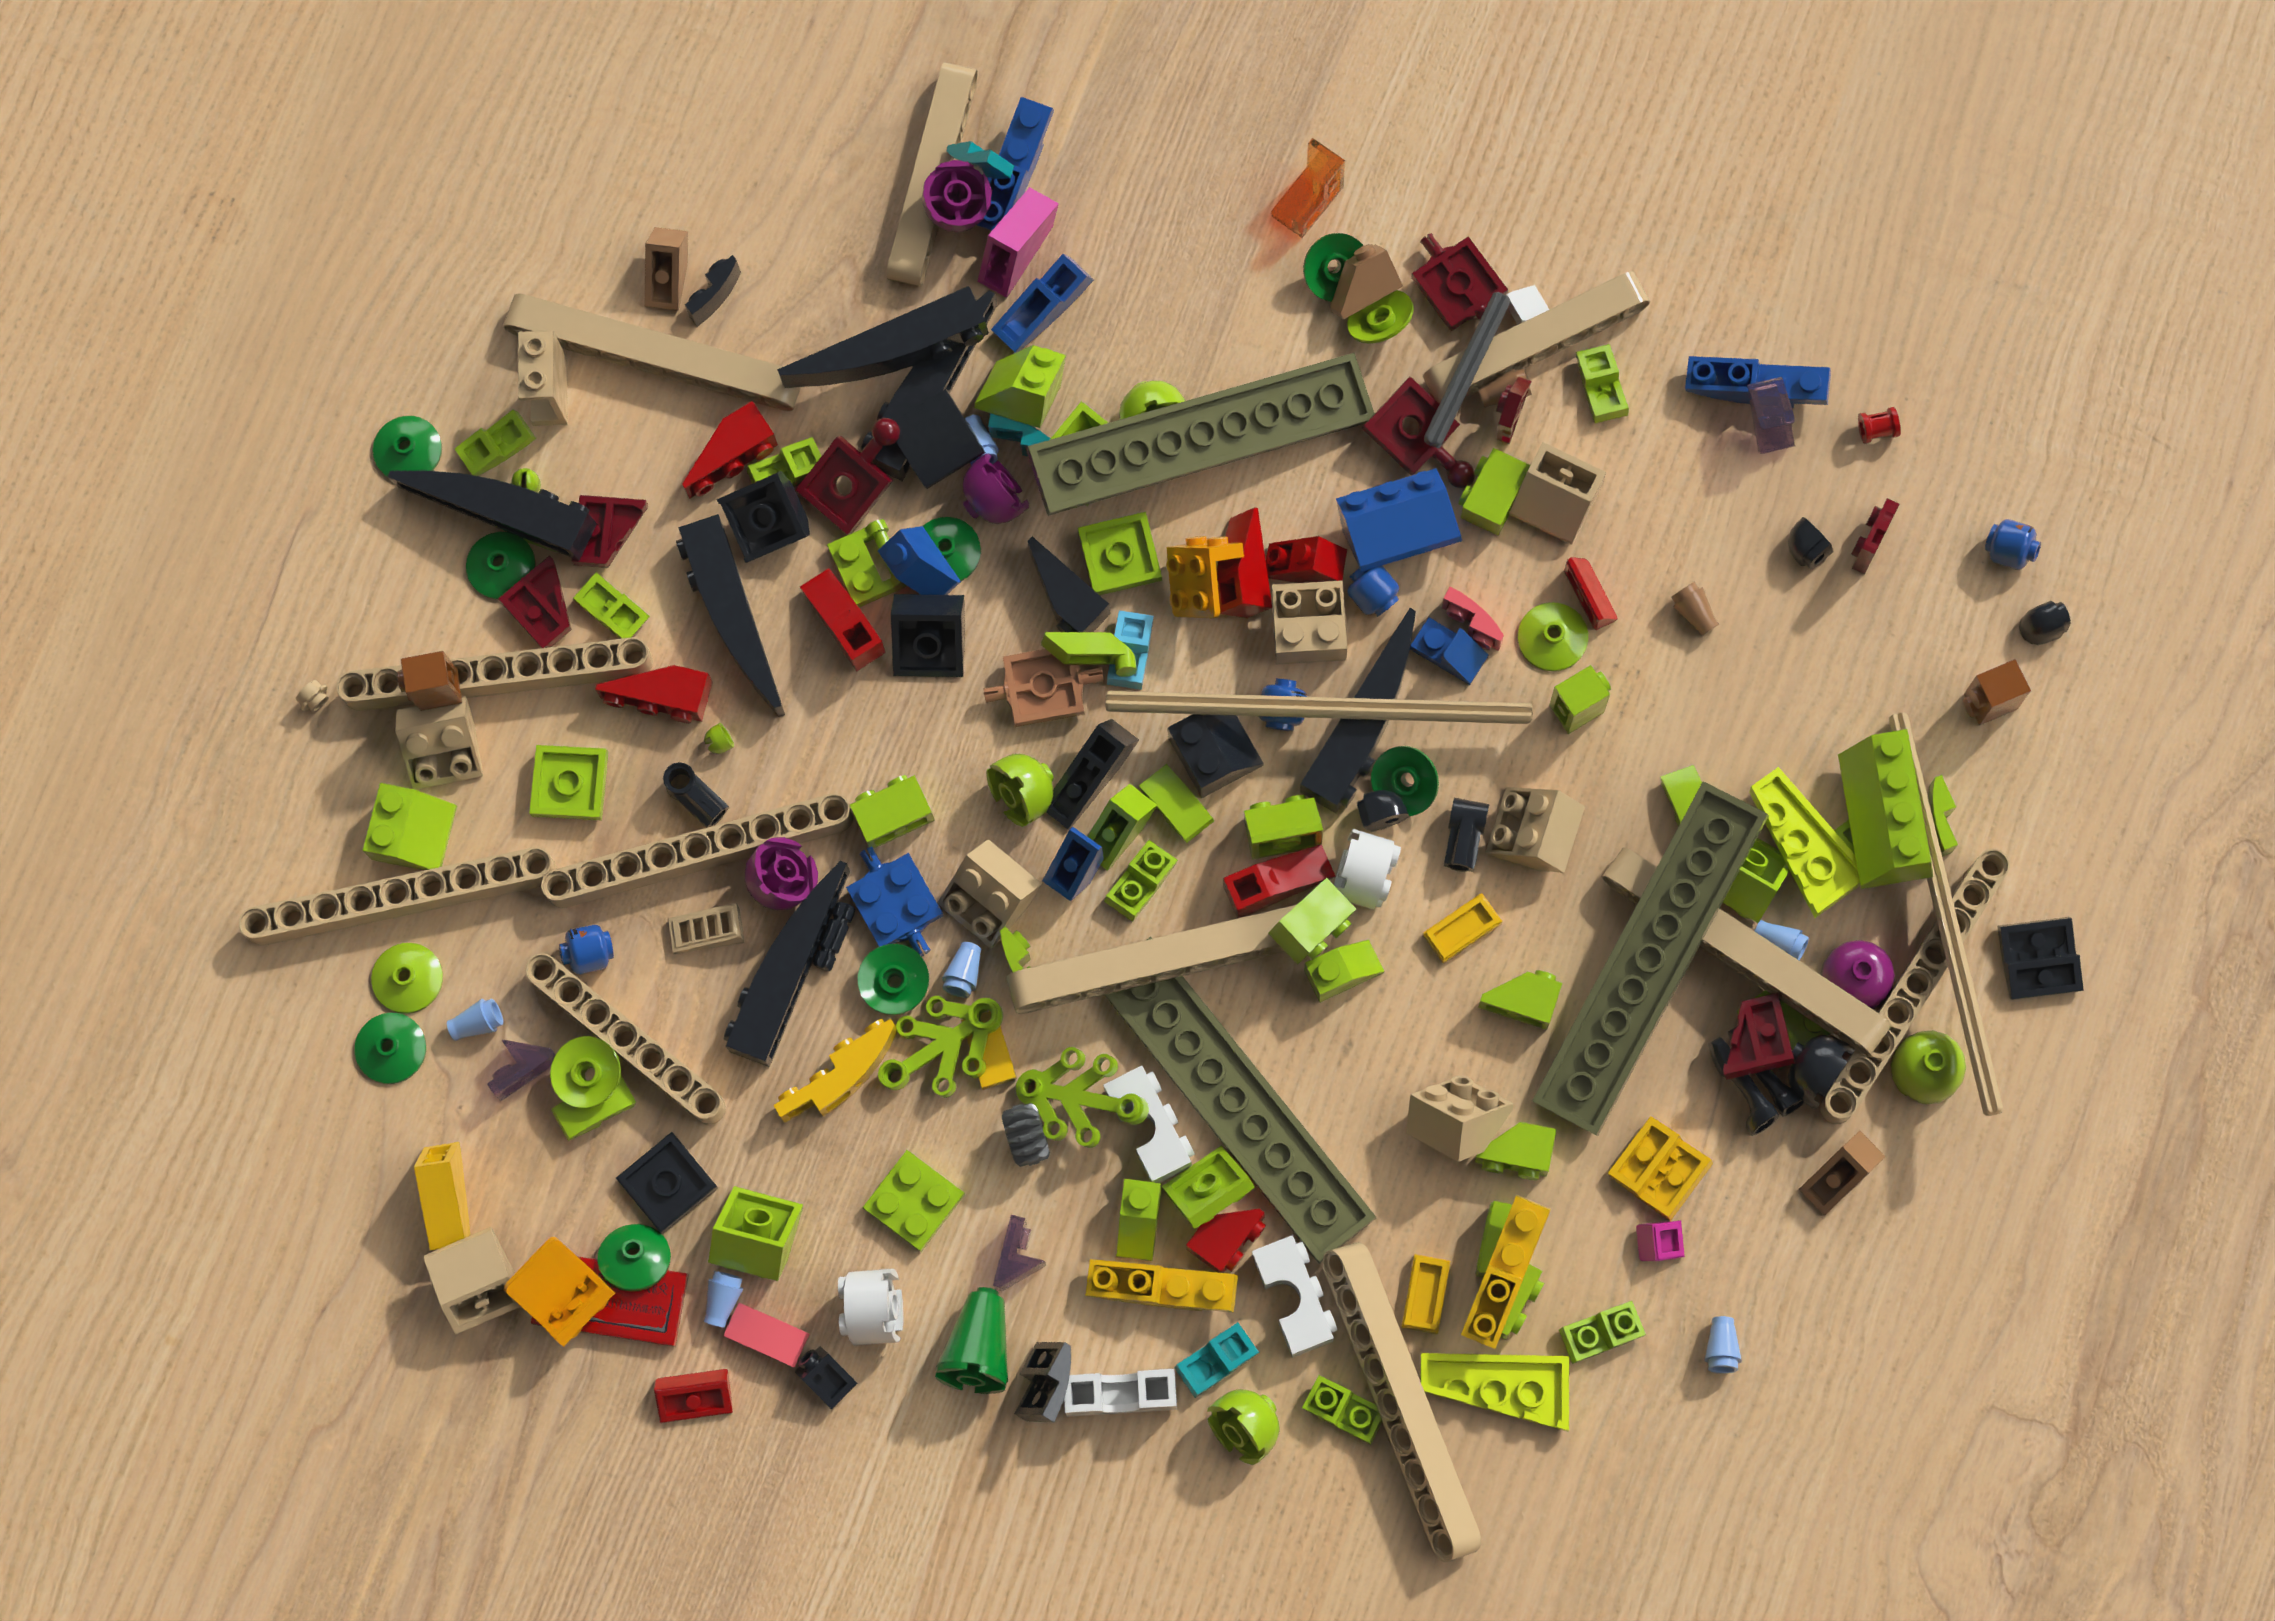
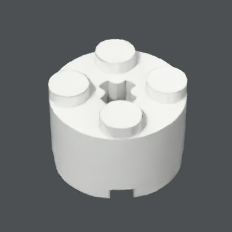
M1352 829L1348 840L1351 841L1348 850L1343 851L1334 886L1352 904L1372 910L1375 907L1381 908L1383 901L1387 899L1392 882L1387 880L1386 876L1391 873L1393 867L1395 868L1401 847L1394 845L1392 840Z
M895 1269L848 1272L846 1277H839L838 1293L840 1299H844V1313L839 1315V1329L842 1336L848 1335L849 1340L854 1346L896 1343L900 1341L901 1338L895 1334V1331L903 1330V1298L901 1289L894 1290L892 1280H899Z

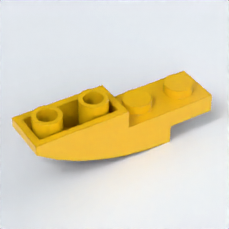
M879 1019L864 1029L866 1034L854 1041L850 1037L833 1047L835 1052L829 1055L836 1067L831 1071L828 1068L820 1070L809 1078L811 1083L799 1090L797 1087H793L782 1093L778 1097L779 1102L773 1106L783 1122L786 1123L816 1105L821 1115L825 1116L852 1096L873 1074L891 1047L897 1034V1028L892 1019L886 1022L883 1019Z
M1516 1195L1462 1330V1336L1496 1349L1550 1213V1208Z
M1090 1259L1085 1296L1166 1308L1234 1313L1238 1276L1229 1273L1164 1268L1160 1265Z

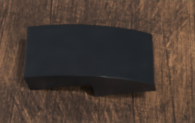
M733 255L726 260L720 259L709 268V272L705 274L709 288L696 291L690 296L688 302L684 304L690 319L697 327L724 303L736 285L741 271Z

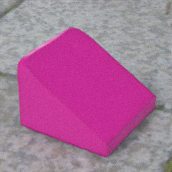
M1681 1221L1646 1223L1636 1226L1638 1252L1641 1261H1662L1685 1257Z

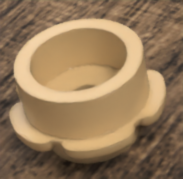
M316 680L309 682L296 696V701L301 704L300 709L302 711L311 709L313 712L319 710L329 698L326 695L328 687L325 684L321 685Z

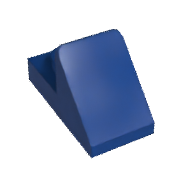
M1428 617L1410 645L1411 651L1468 685H1471L1489 656L1463 629L1460 628L1455 633Z

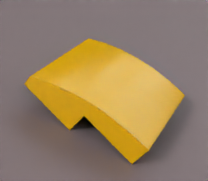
M1650 1116L1610 1169L1608 1175L1650 1208L1671 1221L1711 1168L1713 1162L1712 1159L1684 1142L1679 1134Z

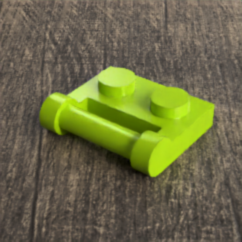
M884 519L873 521L865 528L827 544L847 591L859 608L907 587V585L896 579L888 566L891 578L882 582L865 543L874 539L880 549L889 540L887 535L889 528Z

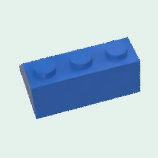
M1436 468L1336 498L1342 531L1361 572L1462 541L1447 489Z

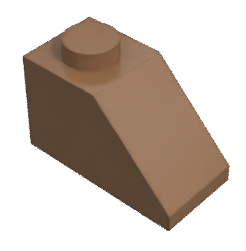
M654 227L646 241L645 307L679 310L688 263V231Z
M1368 244L1357 249L1354 252L1355 256L1346 260L1330 306L1333 314L1345 319L1403 287L1386 249L1376 244Z
M1859 1131L1810 1177L1799 1190L1825 1216L1886 1156Z

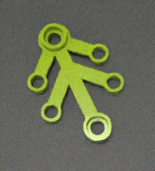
M941 996L931 997L926 1003V1010L933 1018L943 1019L948 1015L964 1019L963 1022L954 1028L920 1022L908 1015L901 1017L896 1023V1030L902 1037L913 1039L919 1036L934 1039V1041L903 1062L895 1059L885 1061L878 1071L880 1082L890 1090H900L907 1085L909 1076L943 1054L938 1076L932 1082V1089L940 1097L947 1098L952 1096L956 1090L953 1075L961 1042L971 1034H973L970 1052L962 1062V1069L972 1078L982 1076L986 1070L983 1055L988 1034L996 1031L1003 1021L1002 1008L993 999L981 998L970 1006L946 1001ZM942 1002V1011L933 1013L934 1004ZM990 1011L991 1019L985 1023L981 1022L980 1017L982 1013ZM913 1022L912 1031L904 1033V1024ZM974 1060H978L979 1068L974 1072H970L969 1064ZM894 1071H901L900 1080L892 1082V1073ZM948 1080L949 1088L944 1092H940V1082Z
M1068 1047L1062 1052L1061 1060L1043 1072L1035 1069L1028 1070L1019 1077L1016 1083V1094L1019 1100L1024 1104L1032 1103L1037 1107L1044 1122L1043 1132L1047 1138L1060 1141L1068 1133L1067 1124L1063 1120L1058 1119L1049 1099L1061 1101L1077 1130L1075 1134L1076 1141L1087 1148H1093L1099 1143L1100 1132L1091 1125L1081 1106L1117 1113L1122 1121L1132 1125L1140 1124L1146 1119L1149 1112L1148 1103L1144 1098L1136 1094L1129 1093L1121 1098L1085 1091L1104 1077H1111L1117 1072V1060L1108 1054L1098 1055L1094 1059L1093 1067L1067 1085H1054L1053 1083L1067 1072L1079 1070L1085 1064L1084 1053L1075 1047ZM1076 1053L1077 1061L1070 1065L1069 1057ZM1105 1060H1109V1068L1106 1071H1102V1063ZM1035 1081L1036 1089L1029 1093L1028 1087L1031 1082ZM1129 1102H1133V1111L1126 1114V1105ZM1058 1123L1060 1126L1059 1132L1056 1135H1052V1126ZM1091 1130L1092 1138L1090 1141L1085 1142L1084 1134Z

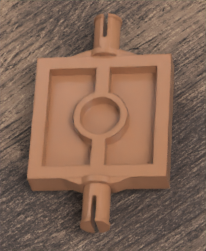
M1042 649L1003 656L1006 673L1004 685L983 688L986 703L1007 699L1008 704L1012 708L1015 727L1085 715L1082 701L1083 685L1104 682L1101 667L1080 671L1078 664H1063L1049 651Z

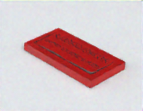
M579 1257L615 1292L608 1300L606 1306L582 1327L581 1332L676 1347L689 1276L687 1273L668 1270L665 1276L650 1288L641 1291H624L613 1287L603 1278L597 1259ZM531 1318V1324L542 1326L536 1319Z

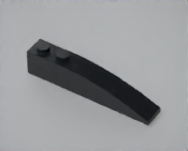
M967 286L779 368L777 371L784 388L825 386L859 381L893 373L931 359H943L958 347L963 345L972 346L979 343L989 332L970 287Z
M990 290L976 301L986 324H988L997 307L996 295ZM976 344L958 347L943 359H931L914 365L895 392L890 403L885 402L882 405L877 421L882 418H890L895 421L944 389H947L950 393ZM871 431L867 433L863 440L862 451L873 438ZM897 442L890 446H883L872 461L882 472L902 482L911 467Z
M427 470L390 471L388 478L400 489L579 561L597 525L596 521L588 514L590 510L587 507L571 501L569 505L559 502L557 495L544 489H540L539 493L527 488L495 479L451 472Z
M719 514L678 527L682 539L676 540L682 560L689 559L692 570L686 572L692 591L699 590L720 637L751 685L778 717L784 716L785 712Z
M1409 608L1354 698H1398L1409 658L1415 610ZM1340 719L1300 783V793L1308 798L1314 797L1315 802L1336 814L1341 805L1347 808L1357 792V789L1353 787L1359 776L1367 777L1376 761L1372 758V755L1389 720Z
M839 861L813 888L807 898L789 918L769 948L752 980L750 988L744 987L737 1004V1007L741 1008L736 1021L731 1020L724 1034V1040L727 1041L726 1048L730 1053L770 1067L832 913L849 876L850 869L847 863Z

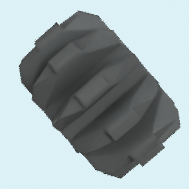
M1032 1103L1012 1106V1109L1003 1111L1002 1122L1015 1163L1020 1167L1025 1165L1031 1166L1048 1159L1050 1154L1049 1145L1043 1132V1125L1037 1107Z

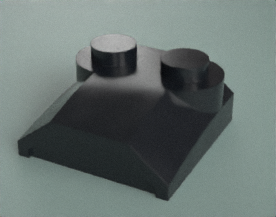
M782 471L717 499L742 550L745 563L810 535L806 513L791 481Z

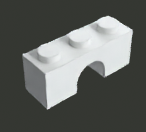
M1140 1066L1103 1085L1107 1096L1121 1098L1126 1094L1132 1093L1144 1098L1148 1103L1149 1112L1146 1118L1153 1122L1156 1130L1151 1141L1137 1148L1136 1153L1151 1182L1161 1183L1192 1166L1189 1157L1195 1155L1187 1137L1179 1138L1173 1125L1177 1124L1178 1120L1169 1103L1164 1106L1162 1105L1157 1095L1162 1089L1153 1071L1146 1074L1143 1066ZM1129 1102L1126 1105V1114L1133 1111V1102Z
M1292 1235L1253 1250L1252 1258L1264 1288L1268 1289L1284 1284L1294 1288L1300 1297V1305L1296 1312L1279 1319V1326L1292 1358L1333 1342L1332 1332L1337 1331V1326L1330 1310L1325 1312L1322 1310L1318 1298L1323 1297L1324 1294L1317 1277H1309L1305 1264L1309 1263L1310 1259L1303 1242L1296 1244Z
M1144 1370L1124 1375H1101L1100 1373L1070 1375L1064 1398L1065 1413L1068 1417L1177 1410L1175 1370Z

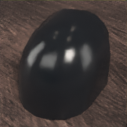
M1802 517L1791 529L1788 539L1789 551L1800 566L1807 565L1810 569H1813L1834 552L1831 543L1805 517Z
M2049 601L2029 610L2020 621V634L2030 644H2045L2061 638L2063 633L2068 631L2071 620L2068 610L2062 602L2055 604L2053 601Z
M1371 791L1364 794V799L1357 801L1363 827L1371 832L1393 826L1409 817L1402 799L1391 791Z

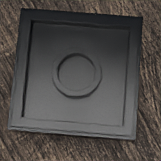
M673 1132L668 1134L616 1177L618 1182L662 1235L718 1189L717 1185Z

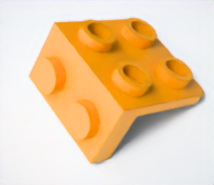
M1195 536L1185 538L1186 544L1166 547V566L1169 572L1170 605L1173 615L1175 617L1209 619L1219 617L1220 604L1216 561L1244 557L1243 543H1228V537L1226 536L1212 538Z
M550 1237L504 1285V1291L536 1319L563 1347L581 1332L582 1327L597 1312L601 1311L608 1303V1300L615 1294L591 1268L557 1237Z

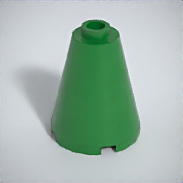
M979 1287L977 1291L968 1294L936 1365L935 1377L942 1384L958 1390H963L964 1384L975 1386L974 1393L996 1394L1005 1390L1008 1383L1005 1302L1002 1297L998 1296V1291L992 1288Z

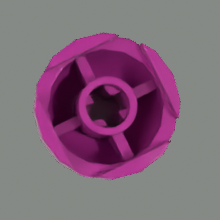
M952 160L935 167V170L926 178L923 186L922 203L927 217L934 225L945 231L959 233L971 230L983 220L991 204L992 190L988 178L984 173L982 175L978 170L974 169V165L965 161Z
M989 453L984 454L971 465L963 478V493L967 499L963 502V505L974 519L980 516L986 522L992 524L1010 522L1029 509V502L1026 499L1021 503L1016 493L1020 494L1023 490L1003 464L999 461H996L994 464L990 463L989 460L992 455Z
M785 837L770 838L758 846L747 861L745 867L746 887L752 898L761 906L771 910H790L801 904L817 885L818 871L815 861L811 855L807 858L799 850L802 846L796 841Z
M1863 940L1845 942L1833 949L1824 961L1821 970V976L1873 1010L1881 1005L1891 993L1895 978L1892 961L1886 952L1876 944Z

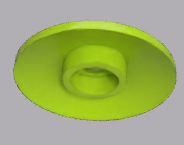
M1396 290L1349 316L1347 321L1348 331L1355 340L1361 343L1373 344L1386 341L1400 333L1408 325L1414 311L1413 303L1406 293Z
M1549 602L1532 608L1523 617L1518 629V645L1523 656L1535 667L1546 671H1560L1573 666L1581 659L1588 644V629L1585 621L1576 610L1561 603ZM1551 628H1556L1560 631L1561 635L1558 638H1551L1547 631Z
M401 943L387 949L377 959L371 975L372 989L377 999L386 1008L398 1013H414L426 1008L436 999L443 983V971L438 958L428 948L416 943ZM402 970L410 971V977L406 981L399 980V973Z
M578 1037L564 1044L556 1053L550 1071L552 1087L557 1096L570 1106L585 1109L596 1107L608 1100L615 1092L620 1080L621 1066L615 1050L608 1043L596 1037ZM593 1068L595 1075L591 1080L587 1081L585 1073L588 1069Z

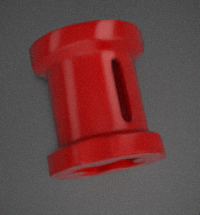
M1895 407L1888 408L1886 412L1867 415L1864 412L1858 414V428L1864 444L1871 443L1872 439L1890 435L1895 438L1901 435L1899 416Z

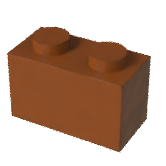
M444 651L401 659L402 671L397 672L401 692H406L408 700L413 701L420 711L462 703L458 670Z
M2016 659L1976 675L1964 693L1963 704L1968 715L1971 718L1975 717L1980 726L2017 710L2029 695L2031 689Z

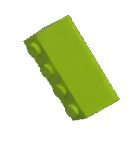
M1908 729L1870 735L1838 754L1861 889L1934 877Z

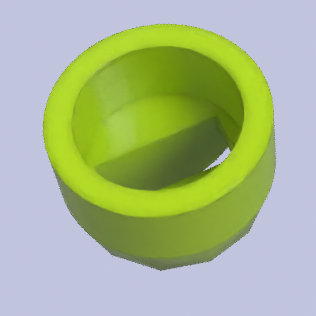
M523 468L518 469L513 474L511 484L521 487L522 476L526 475V488L537 493L539 492L541 482L535 471Z
M722 723L711 727L705 734L704 742L705 744L712 743L708 750L714 754L724 753L734 747V742Z

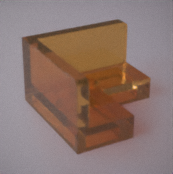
M1312 138L1308 142L1307 167L1272 209L1271 216L1303 238L1343 189L1345 160Z

